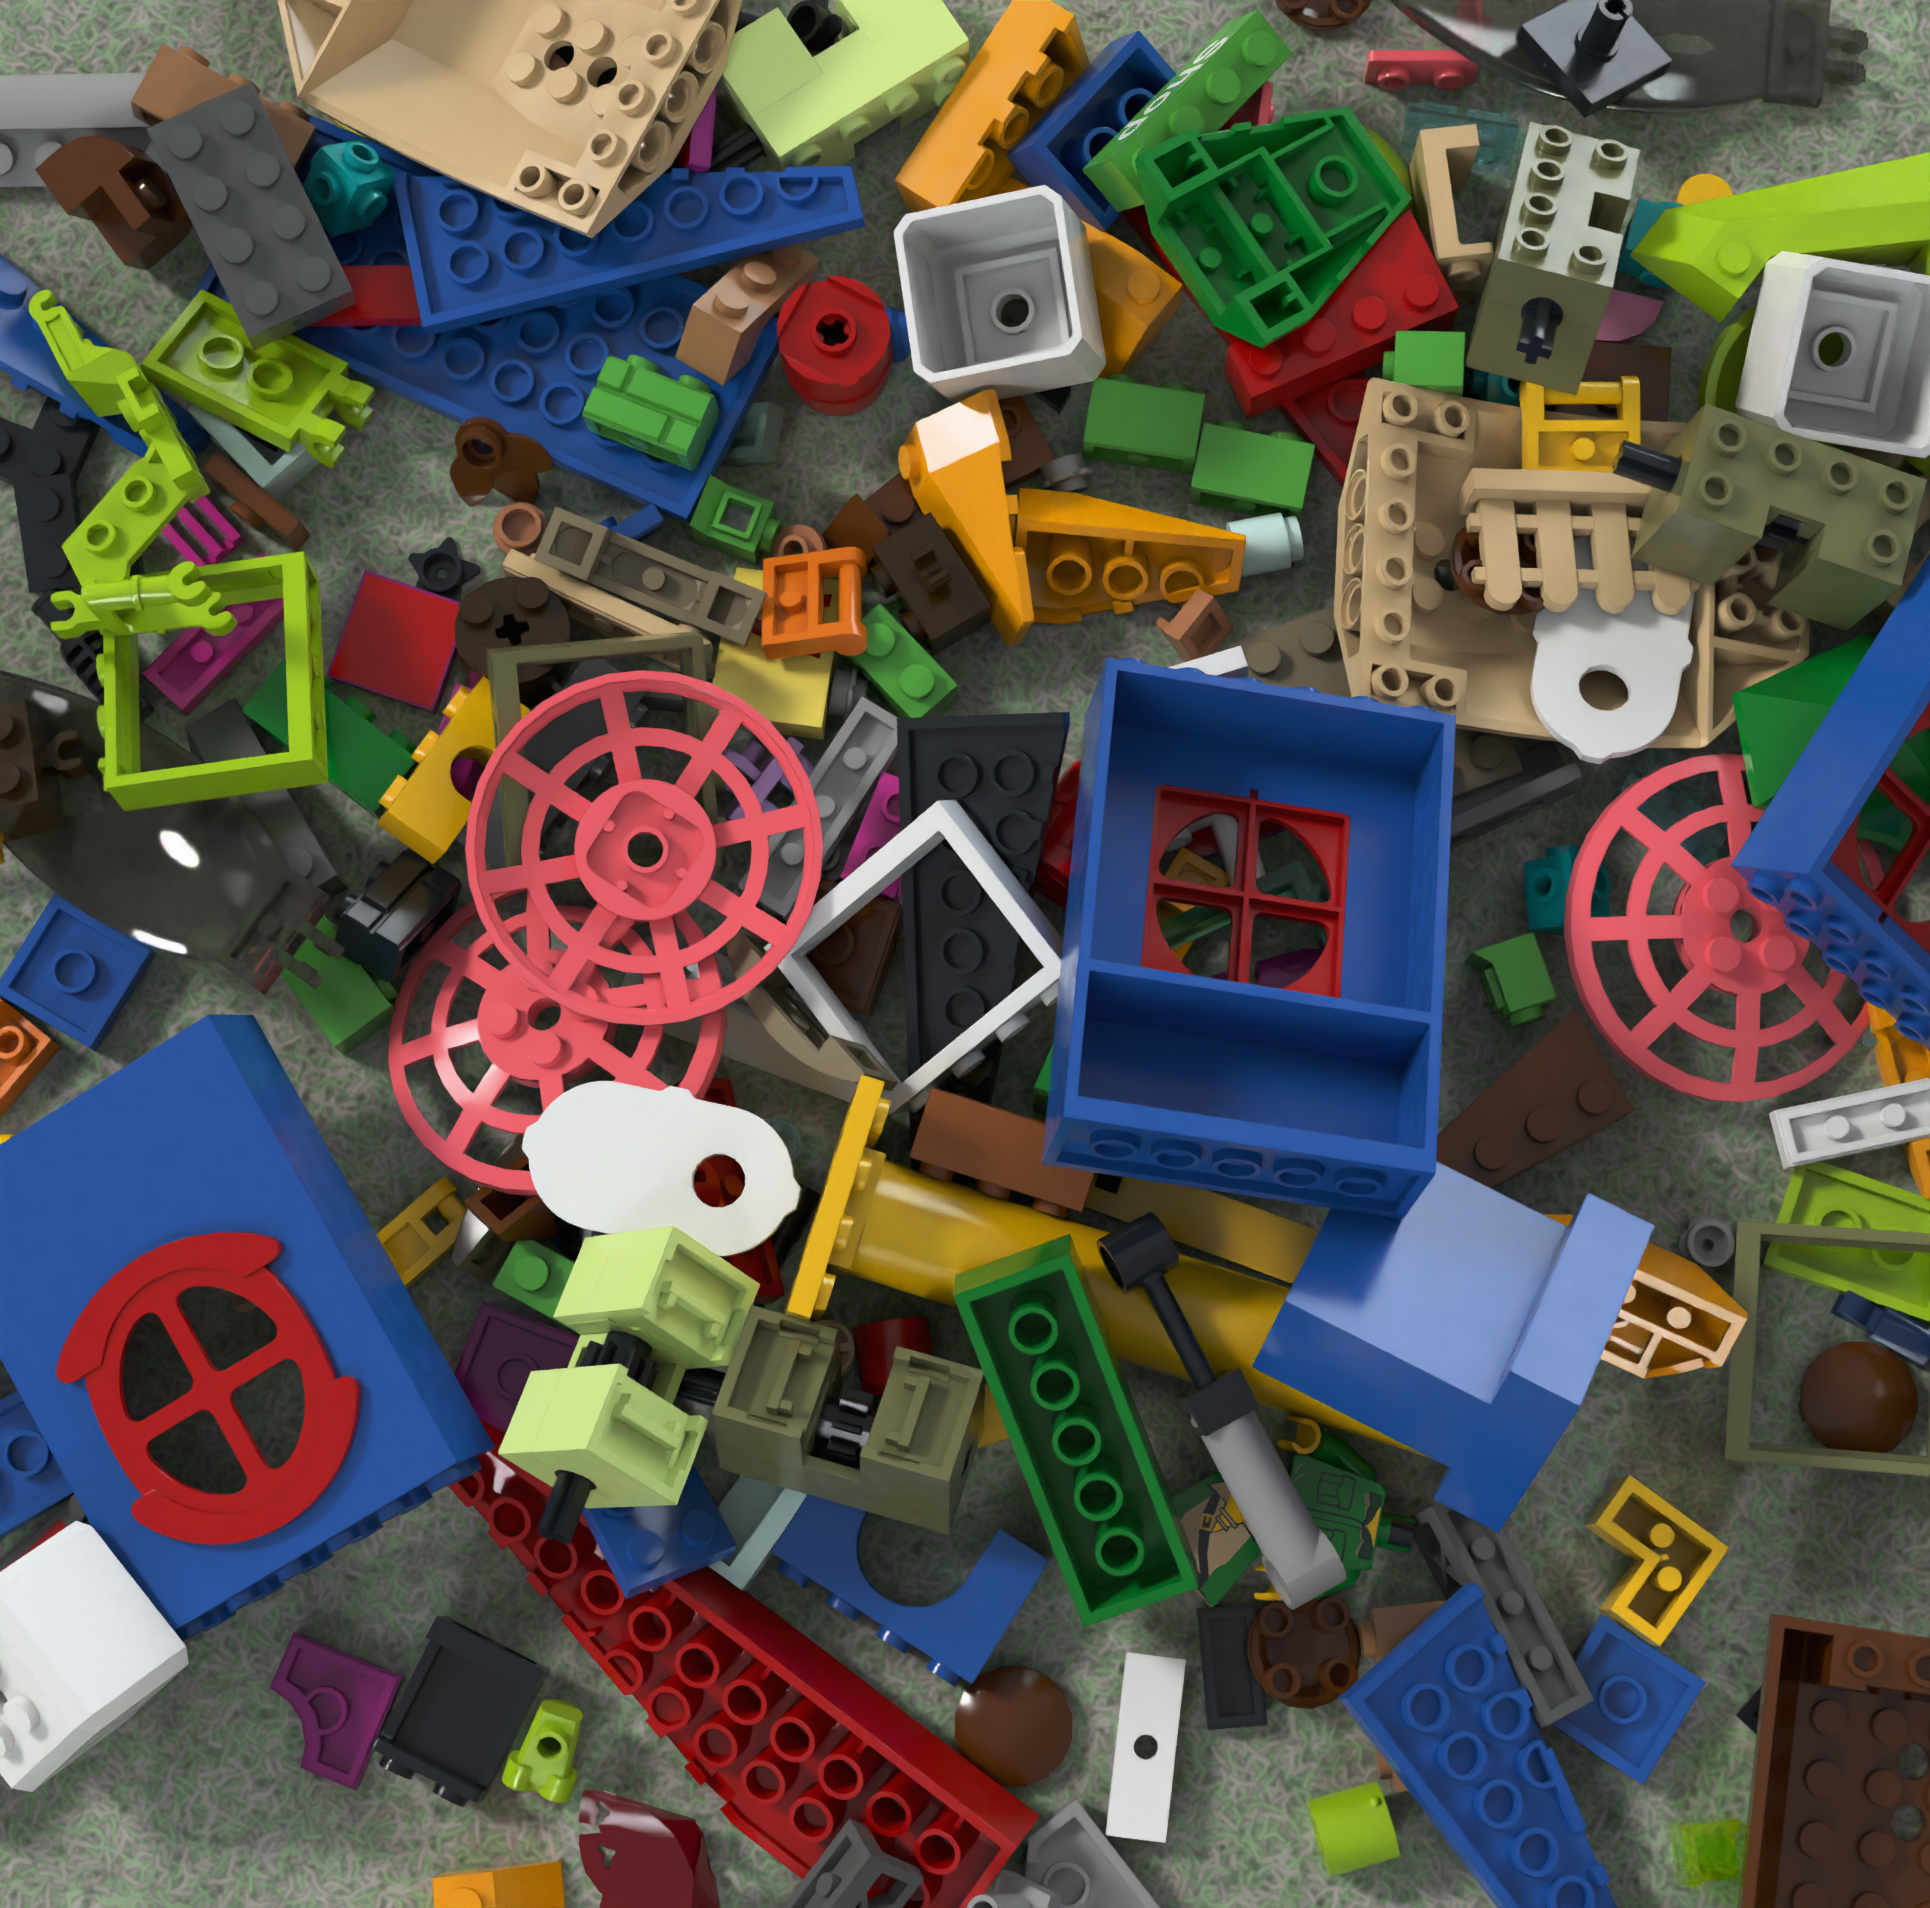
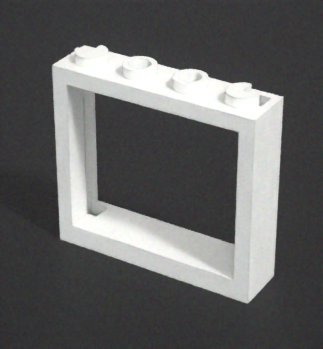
M938 800L813 905L811 914L795 945L778 967L829 1035L865 1045L898 1081V1084L892 1091L882 1090L880 1096L881 1098L891 1100L888 1113L892 1115L910 1109L915 1115L926 1106L932 1087L938 1088L937 1086L952 1073H954L957 1079H960L975 1069L986 1059L981 1050L997 1037L1004 1043L1022 1031L1030 1023L1025 1014L1038 1003L1043 1001L1048 1007L1057 1002L1063 939L956 800ZM946 839L1044 967L910 1077L901 1082L806 955L940 842ZM768 943L764 949L768 951L772 944Z

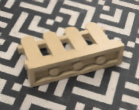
M1472 468L1457 494L1459 515H1468L1466 518L1467 532L1479 533V551L1482 567L1473 568L1471 581L1473 584H1485L1484 599L1495 610L1507 611L1513 608L1522 594V585H1524V587L1539 588L1540 597L1544 600L1543 605L1553 612L1568 610L1578 596V589H1595L1598 605L1604 611L1612 614H1618L1626 610L1634 598L1635 590L1651 591L1653 605L1659 612L1666 615H1675L1681 612L1688 603L1691 592H1696L1700 587V581L1651 564H1648L1649 571H1632L1629 537H1637L1651 486L1613 474V472ZM1517 534H1534L1537 568H1520ZM1573 535L1590 536L1593 570L1576 569Z

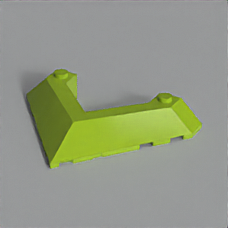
M1930 152L1666 209L1632 251L1630 257L1719 323H1722L1751 283L1762 280L1765 263L1781 251L1866 265L1886 263V266L1890 267L1909 264L1910 272L1930 275ZM1930 455L1926 458L1913 456L1905 458L1907 462L1930 478Z

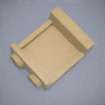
M1476 124L1420 130L1408 170L1414 199V218L1457 303L1469 300L1474 296V293L1481 292L1494 256L1492 242L1466 245L1459 242L1452 190L1466 187L1479 148Z

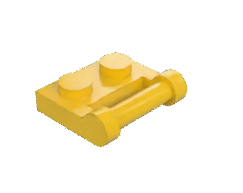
M1618 376L1616 382H1581L1577 395L1529 382H1520L1522 469L1613 472L1612 464L1614 457L1618 454L1623 440L1641 445L1640 382L1638 376ZM1544 405H1616L1618 420H1544Z

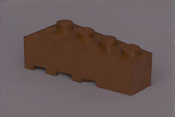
M1576 1007L1438 1133L1437 1162L1494 1189L1617 1123L1634 1111L1633 1106Z

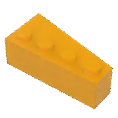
M1012 0L894 179L906 208L914 213L994 196L1016 170L1005 155L1090 65L1073 13L1051 0Z

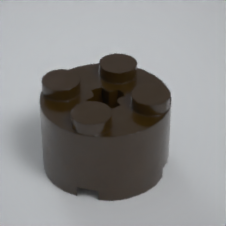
M504 577L495 579L481 585L461 599L455 621V641L463 677L472 689L483 676L489 680L486 649L571 642L570 622L567 611L558 596L539 578ZM518 640L520 644L511 646L510 641ZM572 662L517 667L520 703L526 707H531L550 698L555 693L551 689L552 685L555 682L560 684L563 681L567 672L569 673Z

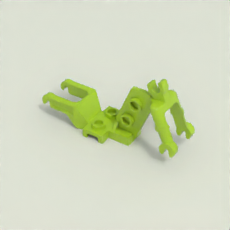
M48 289L39 291L30 300L29 313L39 325L68 382L98 417L123 414L131 429L135 433L139 431L148 447L145 457L133 463L63 543L62 548L82 588L81 595L70 590L51 594V603L58 610L75 608L74 614L69 620L51 622V630L62 639L79 638L87 631L109 629L117 636L156 632L163 636L168 635L170 631L200 627L213 636H224L232 632L237 626L236 618L228 611L219 613L226 607L227 601L218 591L211 592V589L203 581L195 582L200 577L201 571L192 561L178 564L169 575L145 578L142 575H132L131 579H129L131 566L188 501L193 503L211 493L195 462L197 458L193 450L183 439L176 426L178 422L174 414L164 403L156 385L148 382L133 356L123 350L95 346L91 340L83 339L84 331L77 323H74L67 310L62 306L53 307L57 304L55 295Z

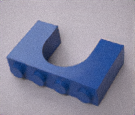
M807 1494L771 1550V1553L782 1559L776 1570L805 1589L811 1579L831 1591V1594L827 1598L826 1603L854 1621L863 1612L881 1624L875 1635L902 1653L906 1654L911 1645L915 1646L931 1657L926 1668L954 1687L957 1686L961 1678L971 1684L974 1682L1050 1561L999 1528L964 1584L954 1594L939 1603L929 1606L912 1607L901 1605L879 1593L869 1582L862 1568L859 1556V1539L863 1524L870 1512Z

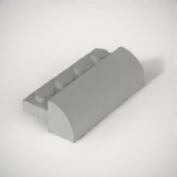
M146 73L0 75V187H47L35 169L57 149L78 137L98 135L143 150L168 175L146 130L152 126L133 116L131 100Z

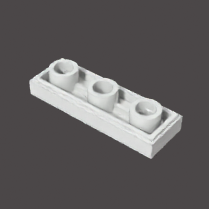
M1126 1652L1105 1835L1166 1843L1186 1659ZM1150 1735L1155 1739L1157 1748L1151 1757L1141 1758L1136 1755L1134 1743L1138 1737Z

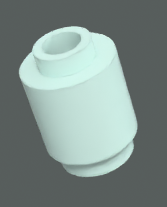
M1278 512L1226 523L1227 531L1246 535L1241 578L1291 568V562L1304 559L1301 530L1295 515L1283 517Z

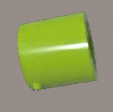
M1376 1780L1306 1800L1319 1852L1329 1877L1400 1857L1390 1813Z

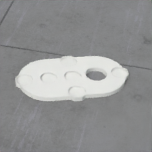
M1578 536L1573 540L1576 569L1593 570L1590 536ZM1629 537L1631 556L1636 537ZM1631 558L1632 571H1649L1648 563ZM1578 589L1579 592L1576 600L1564 612H1553L1545 607L1537 613L1532 635L1538 642L1530 685L1532 704L1546 730L1559 742L1574 750L1580 760L1602 764L1610 758L1629 756L1646 749L1665 732L1675 712L1682 672L1689 668L1692 660L1694 647L1688 640V633L1694 604V592H1691L1690 599L1683 610L1675 615H1666L1659 612L1653 605L1651 591L1635 590L1634 598L1626 610L1618 614L1608 613L1598 605L1595 589ZM1596 670L1614 673L1624 681L1628 689V701L1622 707L1612 711L1591 707L1583 699L1579 691L1580 679L1587 673Z
M595 1081L581 1084L557 1097L545 1109L539 1120L526 1128L522 1143V1150L529 1159V1169L534 1187L546 1206L566 1222L600 1233L614 1234L675 1226L719 1257L734 1256L752 1250L766 1241L779 1228L785 1217L797 1210L800 1202L802 1188L795 1179L790 1153L779 1134L768 1123L746 1110L696 1099L688 1089L669 1086L662 1091L614 1081ZM716 1155H726L735 1159L742 1166L745 1174V1187L741 1196L733 1204L725 1207H711L704 1204L698 1198L694 1189V1175L698 1167L706 1159Z

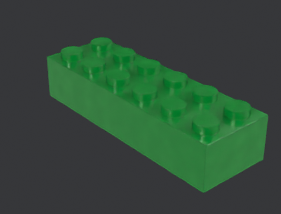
M1071 1235L1062 1236L956 1274L953 1292L955 1302L1083 1627L1199 1588L1195 1556Z

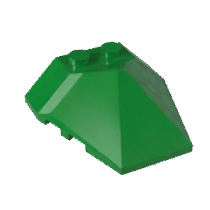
M1349 106L1283 116L1280 122L1252 126L1250 121L1236 123L1229 130L1203 134L1201 129L1183 131L1138 155L1135 160L1151 234L1212 324L1260 348H1264L1306 325L1412 199Z
M1864 633L1732 694L1754 808L1763 811L1767 809L1879 633ZM1930 728L1922 730L1906 739L1889 764L1891 770L1926 804L1930 803ZM1875 786L1861 808L1857 842L1867 839L1887 846V852L1898 855L1911 835L1912 823ZM1930 848L1927 851L1926 855H1930Z

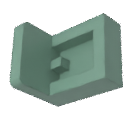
M771 401L752 403L722 464L741 467L776 462L785 408Z

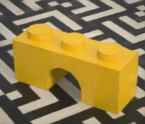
M484 676L471 691L463 685L458 689L442 712L451 720L440 735L431 729L411 755V758L419 763L411 776L406 780L398 774L378 801L387 809L376 824L431 864H434L447 851L466 824L472 804L459 794L452 783L450 775L452 762L466 759L478 762L486 767L495 750L489 680ZM520 703L522 719L531 710Z

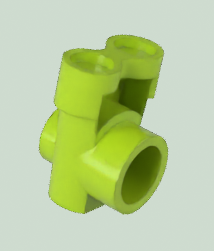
M547 1699L542 1701L521 1749L514 1750L509 1754L502 1775V1782L507 1787L517 1791L537 1792L543 1798L554 1803H567L570 1801L578 1778V1772L572 1765L582 1726V1711L563 1699Z

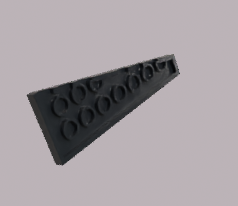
M1070 712L897 718L900 832L938 800H956L1033 900L1070 726ZM946 839L902 874L908 1077L1014 992L1024 946V940ZM998 1037L981 1050L986 1059L980 1065L960 1079H957L954 1073H952L937 1086L938 1089L991 1104L1003 1043ZM925 1107L915 1115L909 1109L910 1150H912ZM911 1158V1169L918 1170L921 1161ZM955 1172L952 1182L969 1185L974 1183L975 1178Z

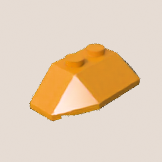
M1543 1214L1566 1226L1569 1225L1574 1216L1571 1214ZM1648 1242L1600 1359L1643 1379L1684 1373L1702 1367L1706 1369L1722 1367L1748 1319V1313L1696 1263Z

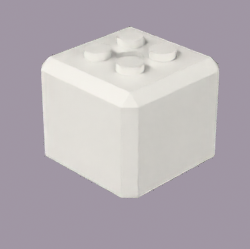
M1041 185L904 215L893 232L913 370L941 396L952 404H956L981 391L995 389L997 398L1000 400L1096 380L1106 365L1087 232L1085 225L1061 195L1048 186ZM1013 299L1027 301L1029 313L1022 324L1016 327H1007L1002 324L1001 312L1006 303Z
M1781 251L1765 263L1735 407L1739 414L1810 440L1919 458L1929 456L1930 275ZM1836 332L1843 340L1844 351L1838 361L1825 365L1819 358L1818 347L1821 340L1827 334Z
M79 1521L73 1522L0 1572V1774L12 1789L33 1792L124 1724L189 1664L186 1645L94 1528Z

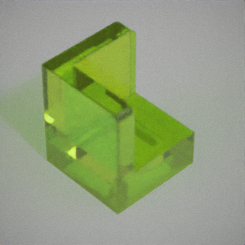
M1721 1815L1668 1821L1676 1883L1689 1888L1701 1886V1882L1740 1878L1734 1832L1742 1831L1740 1818Z

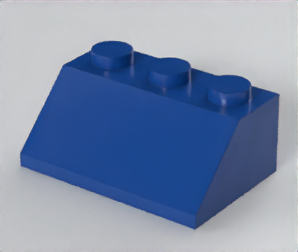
M1140 31L1114 40L1107 45L1005 157L1032 187L1048 186L1062 196L1080 220L1099 231H1104L1123 211L1117 212L1082 169L1176 73Z

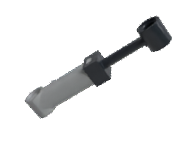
M1148 1212L1098 1239L1096 1242L1098 1252L1114 1283L1124 1294L1143 1287L1188 1372L1194 1387L1174 1397L1193 1435L1201 1436L1264 1555L1262 1560L1265 1570L1283 1602L1288 1608L1294 1610L1347 1579L1346 1572L1340 1557L1330 1540L1315 1525L1255 1411L1260 1406L1240 1368L1225 1369L1215 1374L1163 1276L1168 1271L1179 1266L1180 1261L1174 1243L1159 1218L1154 1213Z

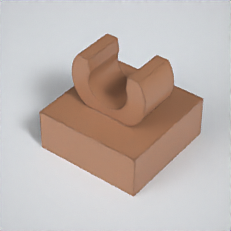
M1197 589L1188 601L1176 603L1180 611L1171 622L1161 617L1156 621L1165 638L1170 641L1184 662L1213 654L1234 628L1215 597L1200 589Z

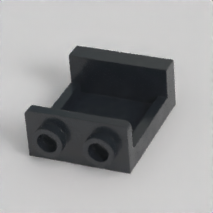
M436 1616L426 1636L430 1641L383 1733L375 1737L370 1748L383 1755L379 1764L385 1769L410 1780L414 1773L417 1772L436 1782L432 1790L436 1795L453 1804L465 1807L468 1799L476 1803L485 1799L550 1669L447 1616Z

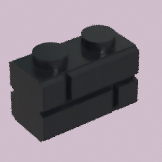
M409 848L406 851L403 850L391 864L384 860L379 862L367 879L365 891L359 897L353 893L347 895L334 915L333 922L338 925L333 944L336 952L357 965L363 963L365 970L385 982L392 981L454 914L462 887L460 879L439 866L433 868L429 861Z

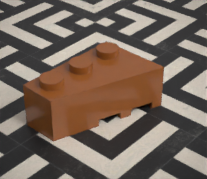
M932 1087L909 1156L921 1161L918 1169L921 1173L952 1182L955 1172L978 1179L975 1190L1006 1200L1010 1199L1012 1190L1035 1197L1032 1208L1062 1218H1067L1069 1208L1082 1212L1094 1172L1042 1165L1045 1121L1019 1115L1000 1107Z

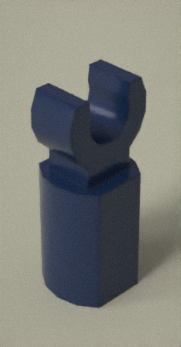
M1850 1290L1845 1295L1839 1294L1830 1313L1866 1331L1865 1339L1890 1350L1901 1359L1916 1367L1925 1365L1930 1357L1929 1327L1889 1307L1878 1308L1867 1299Z

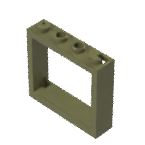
M691 631L486 649L495 749L514 725L521 720L517 667L678 652L680 674L707 682V679L715 678V662L712 661L711 644H704L703 635ZM682 696L685 734L703 741L719 715V711L704 702ZM523 747V749L519 752V755L525 758V752ZM687 755L688 763H689V761H690L691 758H692V757L689 756V755ZM713 770L694 798L704 809L712 825L727 822L725 816L718 817L716 794H724L725 782ZM505 774L499 785L506 867L522 865V833L529 809V796L526 787ZM727 846L716 848L715 867H722L721 851H728ZM663 847L628 851V855L636 865L650 867L661 859ZM576 878V879H571V880H566V881H561V882H555V883H550V884L576 882V881H581V879H580V878Z
M1737 1220L1733 1299L1748 1313V1319L1730 1351L1724 1460L1930 1476V1389L1926 1456L1750 1442L1761 1242L1930 1253V1233Z

